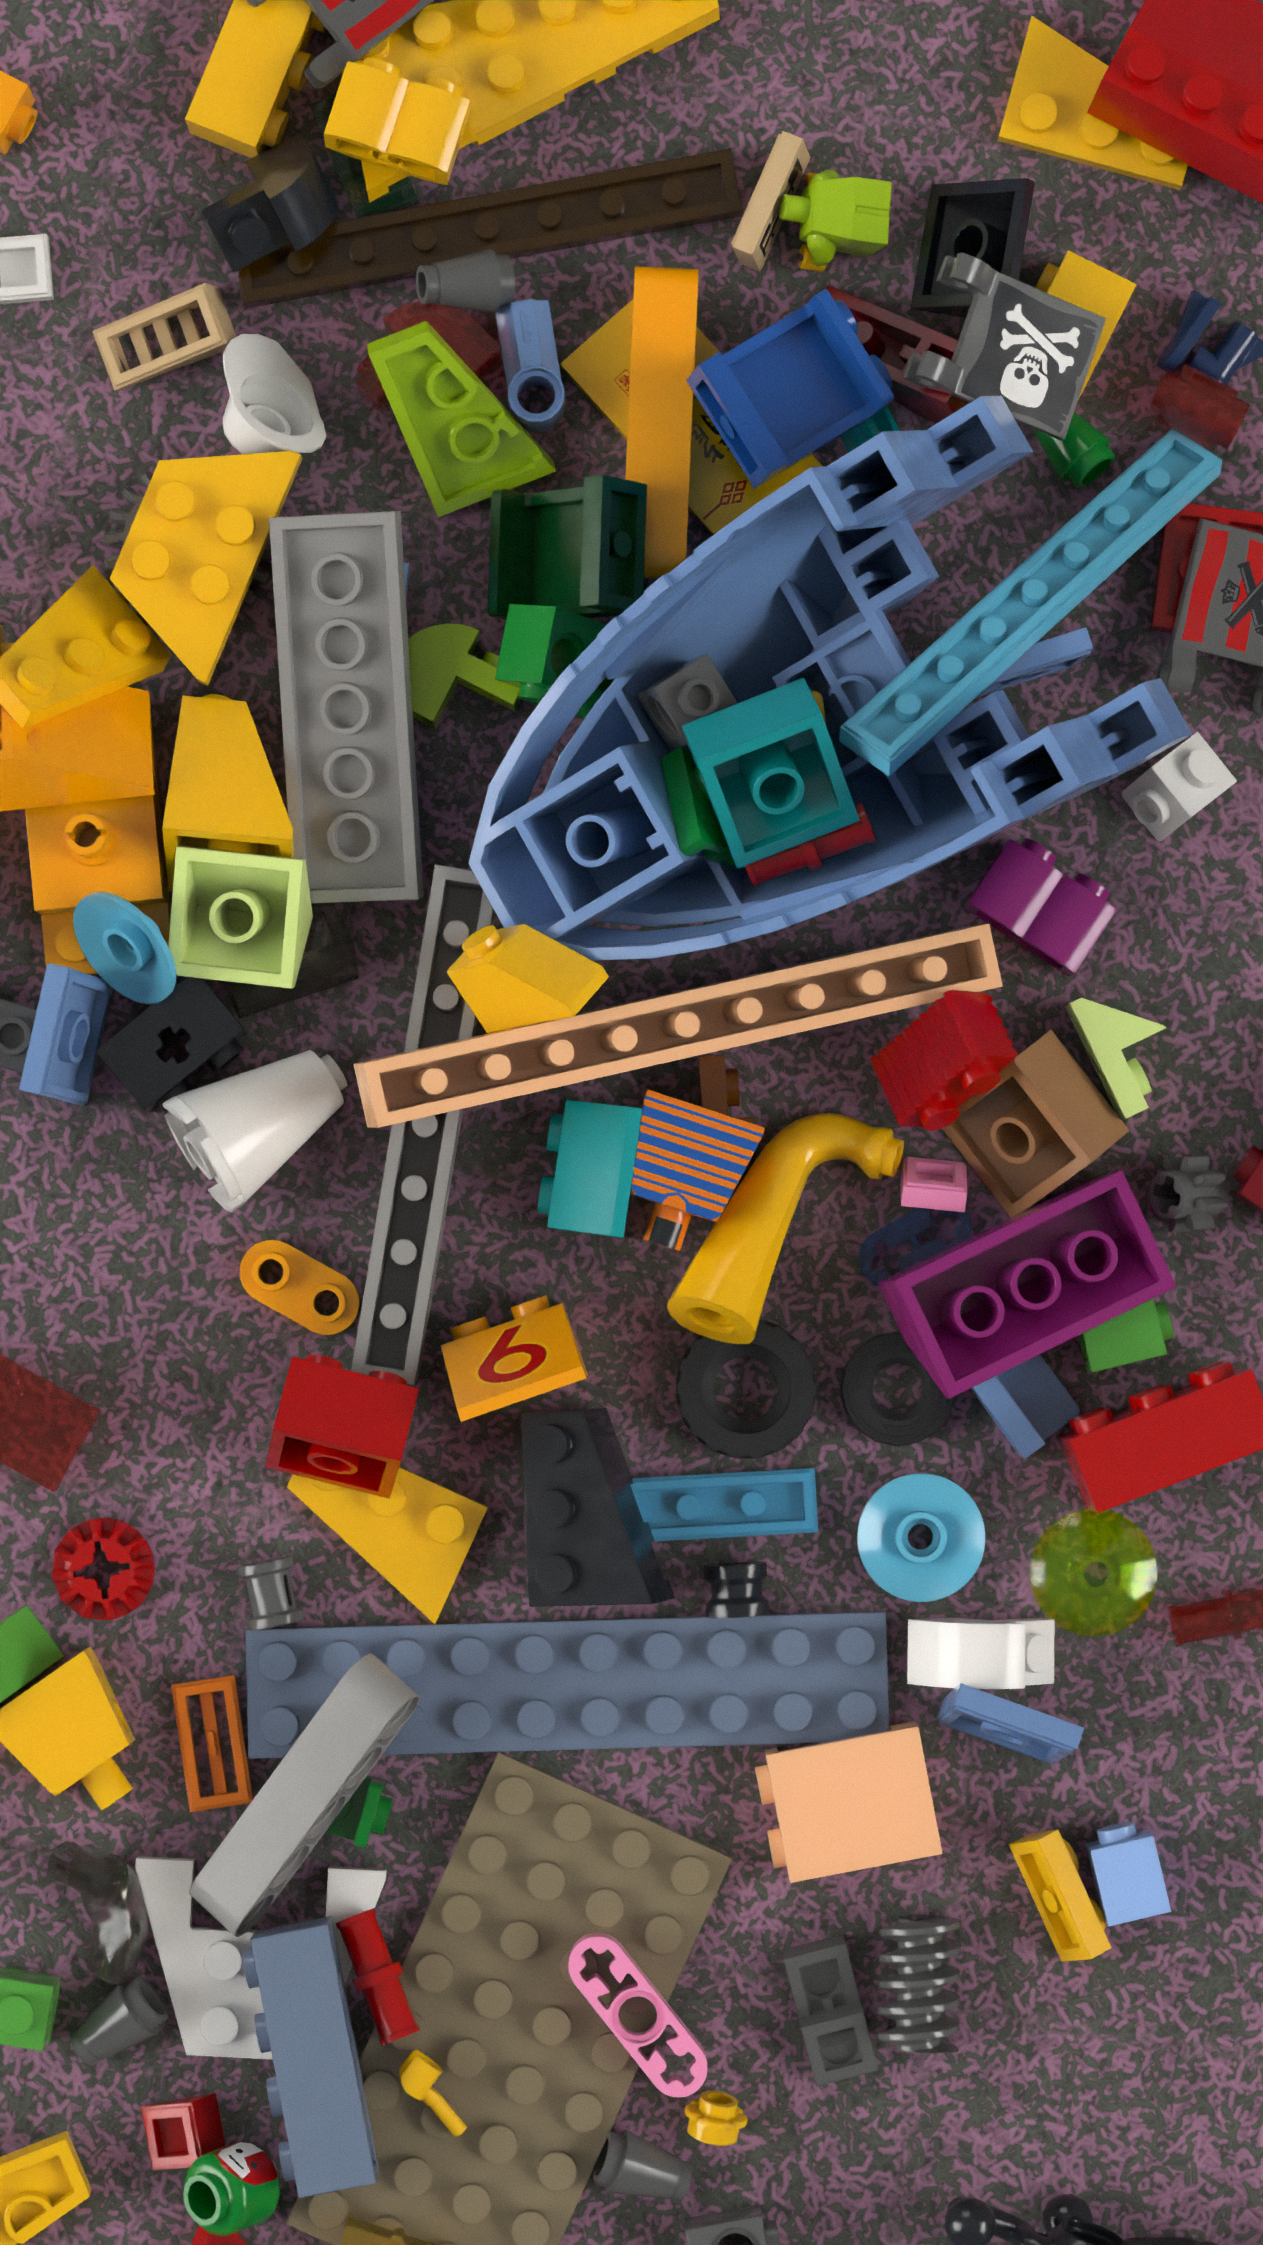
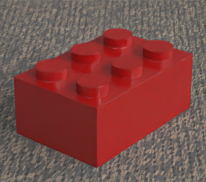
M1218 1361L1188 1373L1187 1377L1191 1385L1173 1392L1171 1385L1164 1386L1159 1384L1128 1396L1127 1399L1131 1408L1112 1415L1110 1408L1104 1409V1407H1100L1067 1420L1071 1432L1060 1435L1058 1438L1085 1508L1100 1513L1263 1450V1396L1252 1369L1233 1368L1231 1361L1226 1363Z

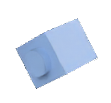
M1134 1822L1119 1823L1098 1829L1099 1840L1086 1843L1085 1847L1100 1910L1108 1927L1171 1912L1154 1836L1147 1829L1136 1832Z

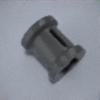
M293 1556L237 1567L238 1577L246 1579L253 1617L248 1620L251 1631L285 1625L305 1619L303 1609L296 1606L289 1571L295 1565Z

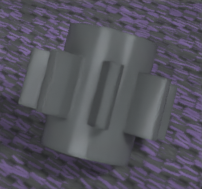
M1208 1155L1163 1159L1165 1171L1158 1173L1151 1179L1149 1199L1153 1208L1152 1211L1163 1219H1169L1168 1229L1171 1233L1212 1230L1215 1228L1212 1216L1220 1214L1228 1206L1229 1191L1225 1174L1209 1168Z

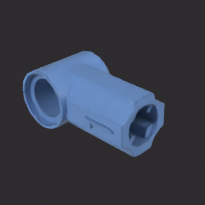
M528 299L510 302L508 305L499 307L495 312L509 410L525 430L529 432H544L558 424L565 412V389L561 379L549 300ZM542 386L549 389L554 395L555 400L547 411L539 414L530 413L519 404L521 394L527 388Z

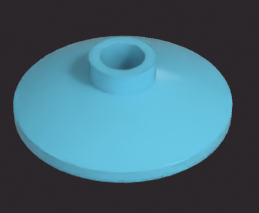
M107 892L90 893L76 905L73 924L77 941L88 962L107 984L123 996L142 1004L159 1003L173 992L177 976L175 962L159 927L150 917L142 913L127 900Z
M908 1474L884 1484L869 1499L858 1523V1551L867 1573L886 1592L908 1601H936L957 1592L976 1573L985 1550V1526L982 1515L974 1500L956 1483L934 1474ZM917 1524L928 1526L932 1532L930 1544L923 1549H916L908 1542V1532Z

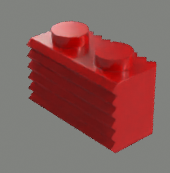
M960 990L944 992L942 998L935 1000V1005L927 1007V1012L919 1014V1019L910 1022L911 1026L902 1029V1034L894 1036V1041L886 1043V1048L879 1050L878 1055L870 1058L871 1065L899 1126L924 1127L925 1130L934 1131L952 1124L960 1115L958 1107L972 1095H979L994 1088L1001 1080L999 1072L1017 1057L1018 1052L1011 1047L1013 1041L1006 1036L1008 1030L1002 1026L1003 1019L997 1015L998 1009L991 1004L993 998L987 993Z

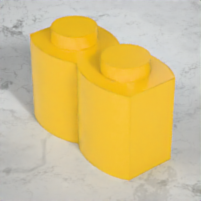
M365 58L363 64L347 61L324 131L325 147L355 159L388 166L422 180L448 185L471 113L470 100L461 96L462 89L452 82L436 77H427L424 83L408 81L400 77L401 71L398 67L376 58Z

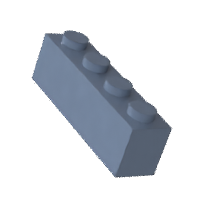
M332 1916L256 1930L250 1939L252 1948L245 1949L242 1952L243 1965L249 1989L259 1987L264 2012L255 2014V2029L261 2053L272 2052L276 2077L267 2078L266 2084L272 2116H283L288 2141L279 2142L278 2144L285 2182L296 2181L299 2198L375 2184L380 2170Z

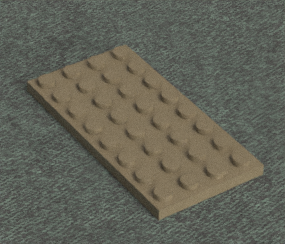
M498 1752L402 1964L404 1974L398 1976L420 2031L381 2046L376 2026H374L359 2060L380 2170L375 2184L302 2198L297 2197L286 2224L331 2245H559L604 2146L607 2133L613 2126L639 2068L633 2057L573 1983L568 1970L570 1951L576 1941L586 1934L602 1932L613 1936L621 1943L668 2003L731 1863L732 1856L506 1753ZM589 1948L583 1953L586 1958V1965L581 1970L587 1978L594 1973H598L610 1987L609 1993L599 1996L606 2005L610 2003L619 1989L636 1982L629 1973L626 1974L621 1983L616 1980L609 1969V1962L614 1955L608 1949L604 1953L597 1954L592 1948ZM637 1996L627 1999L619 2010L620 2022L626 2029L632 2032H644L650 2029L657 2018L654 2004L644 1997ZM648 2045L640 2047L645 2054ZM413 2050L421 2051L443 2070L432 2087L441 2094L467 2126L461 2135L454 2137L430 2107H427L422 2100L413 2098L403 2089L399 2077V2069Z

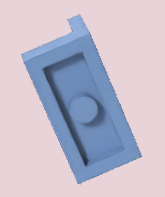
M1040 1354L970 1388L1018 1455L1024 1459L1046 1444L1044 1440L1067 1424V1420L1078 1416L1080 1413V1408Z

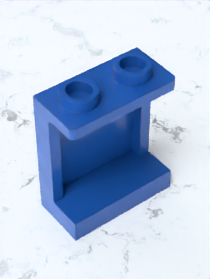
M827 289L814 295L803 307L722 355L719 352L700 363L686 380L754 489L877 415L894 399V395L890 390L892 380L887 368L876 355H868L856 336L858 327L853 314L842 301H834Z

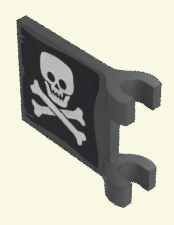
M961 252L957 254L956 258L949 255L945 256L936 281L951 288L973 294L966 320L952 360L931 351H924L922 356L917 353H911L903 378L917 385L951 394L970 403L980 396H1002L1016 422L1058 440L1065 439L1106 318L999 273L982 260Z

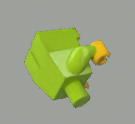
M827 169L820 173L808 172L804 176L808 186L802 190V196L784 194L780 200V220L800 222L799 240L807 242V244H803L799 249V253L804 255L803 260L798 263L800 269L823 272L826 265L833 259L835 252L850 254L853 257H870L888 245L892 182L861 177L839 178V174L832 169Z

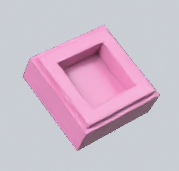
M908 1156L903 1158L901 1206L965 1213L967 1167L964 1162Z

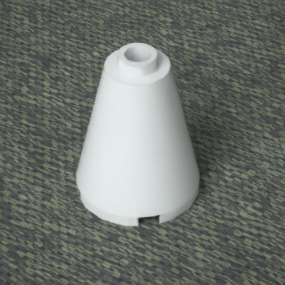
M308 1050L176 1095L163 1103V1107L169 1111L164 1116L178 1146L193 1170L198 1166L208 1179L215 1178L218 1182L208 1189L209 1193L225 1210L233 1212L241 1207L344 1104L341 1090L347 1087V1082L336 1062L328 1054L319 1058L313 1051Z

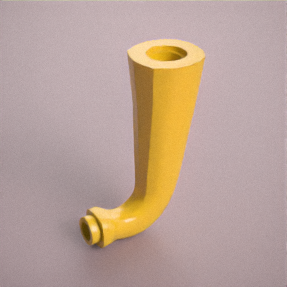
M835 1113L809 1115L787 1125L765 1146L730 1198L719 1220L714 1224L668 1300L667 1309L670 1315L681 1326L704 1337L731 1344H750L755 1338L771 1277L783 1241L811 1171L825 1161L845 1159L856 1163L871 1179L881 1180L883 1175L894 1177L902 1159L904 1140L894 1138L891 1128L872 1127L857 1119Z

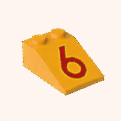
M547 1295L511 1307L514 1320L490 1328L485 1316L450 1328L454 1341L441 1345L461 1422L587 1378L588 1373L563 1303L550 1307Z

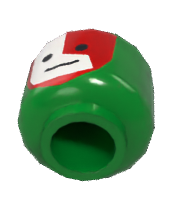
M236 2142L204 2154L194 2160L186 2175L183 2191L184 2204L188 2214L200 2227L212 2235L229 2236L269 2219L277 2208L280 2185L275 2166L263 2150L252 2143Z

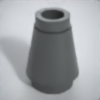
M489 248L434 262L430 265H420L416 273L418 299L422 304L495 313L499 306L508 305L514 298L515 275L511 259L507 254H496L493 249Z
M137 1977L130 1983L121 1981L79 2028L70 2034L72 2047L83 2062L93 2066L100 2060H105L158 2035L160 2024L168 2019L166 2005L156 1989L144 1978Z
M626 2129L621 2134L608 2131L607 2139L593 2168L594 2182L605 2185L607 2193L664 2199L672 2198L679 2201L684 2199L692 2178V2163L681 2160V2158Z

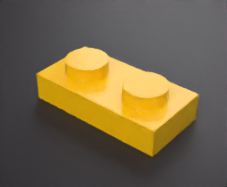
M1059 1830L1031 1833L1008 1844L1061 1962L1093 1959L1111 1949L1112 1947L1104 1932L1105 1919L1103 1913L1095 1901L1089 1898L1078 1874L1079 1863L1071 1845L1062 1839Z

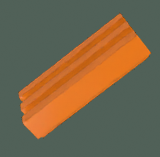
M236 1674L172 1684L171 1689L190 1812L251 1803L254 1799ZM222 1690L224 1692L238 1791L229 1793L227 1792L213 1692ZM196 1694L200 1696L214 1795L203 1797L187 1697Z

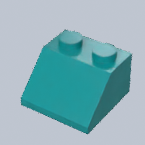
M804 678L682 725L701 780L737 869L860 821L822 713Z
M566 1100L564 1114L552 1112L546 1150L558 1152L555 1177L542 1175L537 1213L549 1215L547 1228L624 1239L642 1108Z

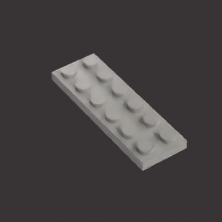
M401 511L269 518L287 808L293 827L295 858L306 859L311 903L420 899L424 897Z

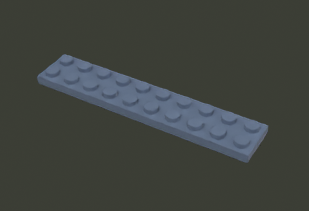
M885 1611L767 1614L739 1618L686 1616L265 1628L253 1631L250 1629L245 1630L249 1759L284 1758L342 1677L358 1660L369 1653L379 1658L420 1695V1702L383 1755L826 1743L889 1731Z

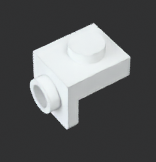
M1196 732L1124 789L1121 794L1133 810L1136 818L1146 826L1156 840L1162 841L1236 783L1237 780L1199 732Z

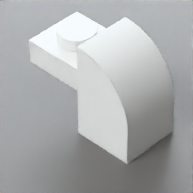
M970 1618L908 1619L907 1684L956 1688L962 1683L976 1689H1024L1025 1685L1054 1684L1055 1620L1043 1618L1006 1620Z

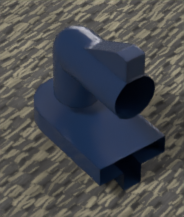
M1196 290L1191 291L1177 332L1157 362L1159 368L1169 374L1179 366L1211 321L1221 303L1213 297L1205 298ZM1235 322L1214 354L1198 343L1188 355L1184 369L1213 389H1220L1229 382L1237 369L1263 356V341L1250 328Z

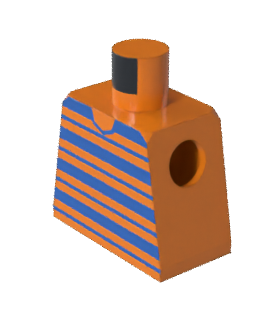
M647 1089L644 1098L630 1195L655 1203L643 1240L680 1251L692 1215L717 1223L754 1154L765 1128Z

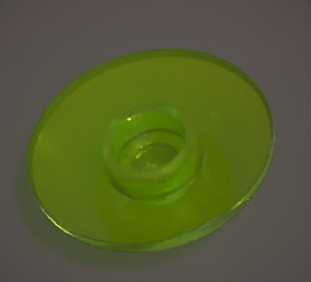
M1089 1509L1078 1510L1055 1521L1038 1540L1030 1564L1032 1590L1043 1612L1048 1618L1054 1619L1055 1624L1061 1628L1083 1636L1110 1635L1133 1624L1149 1606L1157 1584L1156 1557L1146 1535L1126 1517L1108 1510L1100 1513ZM1092 1562H1102L1107 1568V1578L1104 1583L1098 1586L1089 1585L1084 1578V1571Z

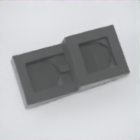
M844 1935L781 1950L816 2086L878 2071Z

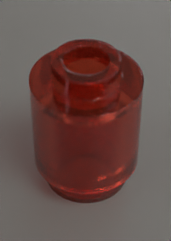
M1187 364L1182 366L1178 374L1167 369L1150 404L1160 408L1155 421L1208 448L1215 443L1225 449L1231 444L1250 406V403L1237 397L1239 390Z

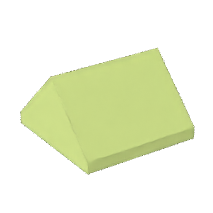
M176 846L168 943L175 962L176 975L294 988L313 919L306 859Z

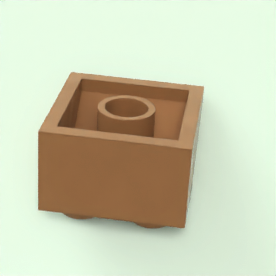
M1052 1030L1028 1046L999 1072L1001 1080L994 1088L979 1095H972L958 1107L960 1115L957 1120L942 1128L1010 1218L1027 1210L1077 1174L1130 1131Z

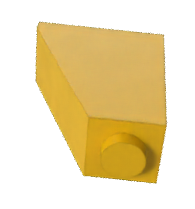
M209 694L202 697L182 696L162 825L169 891H173L176 846L179 845L295 858L293 827L246 701L232 700L218 694Z

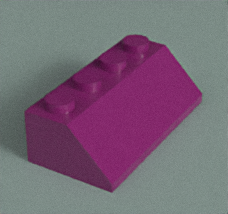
M1122 1170L1101 1173L877 1282L905 1342L947 1399L1177 1287Z

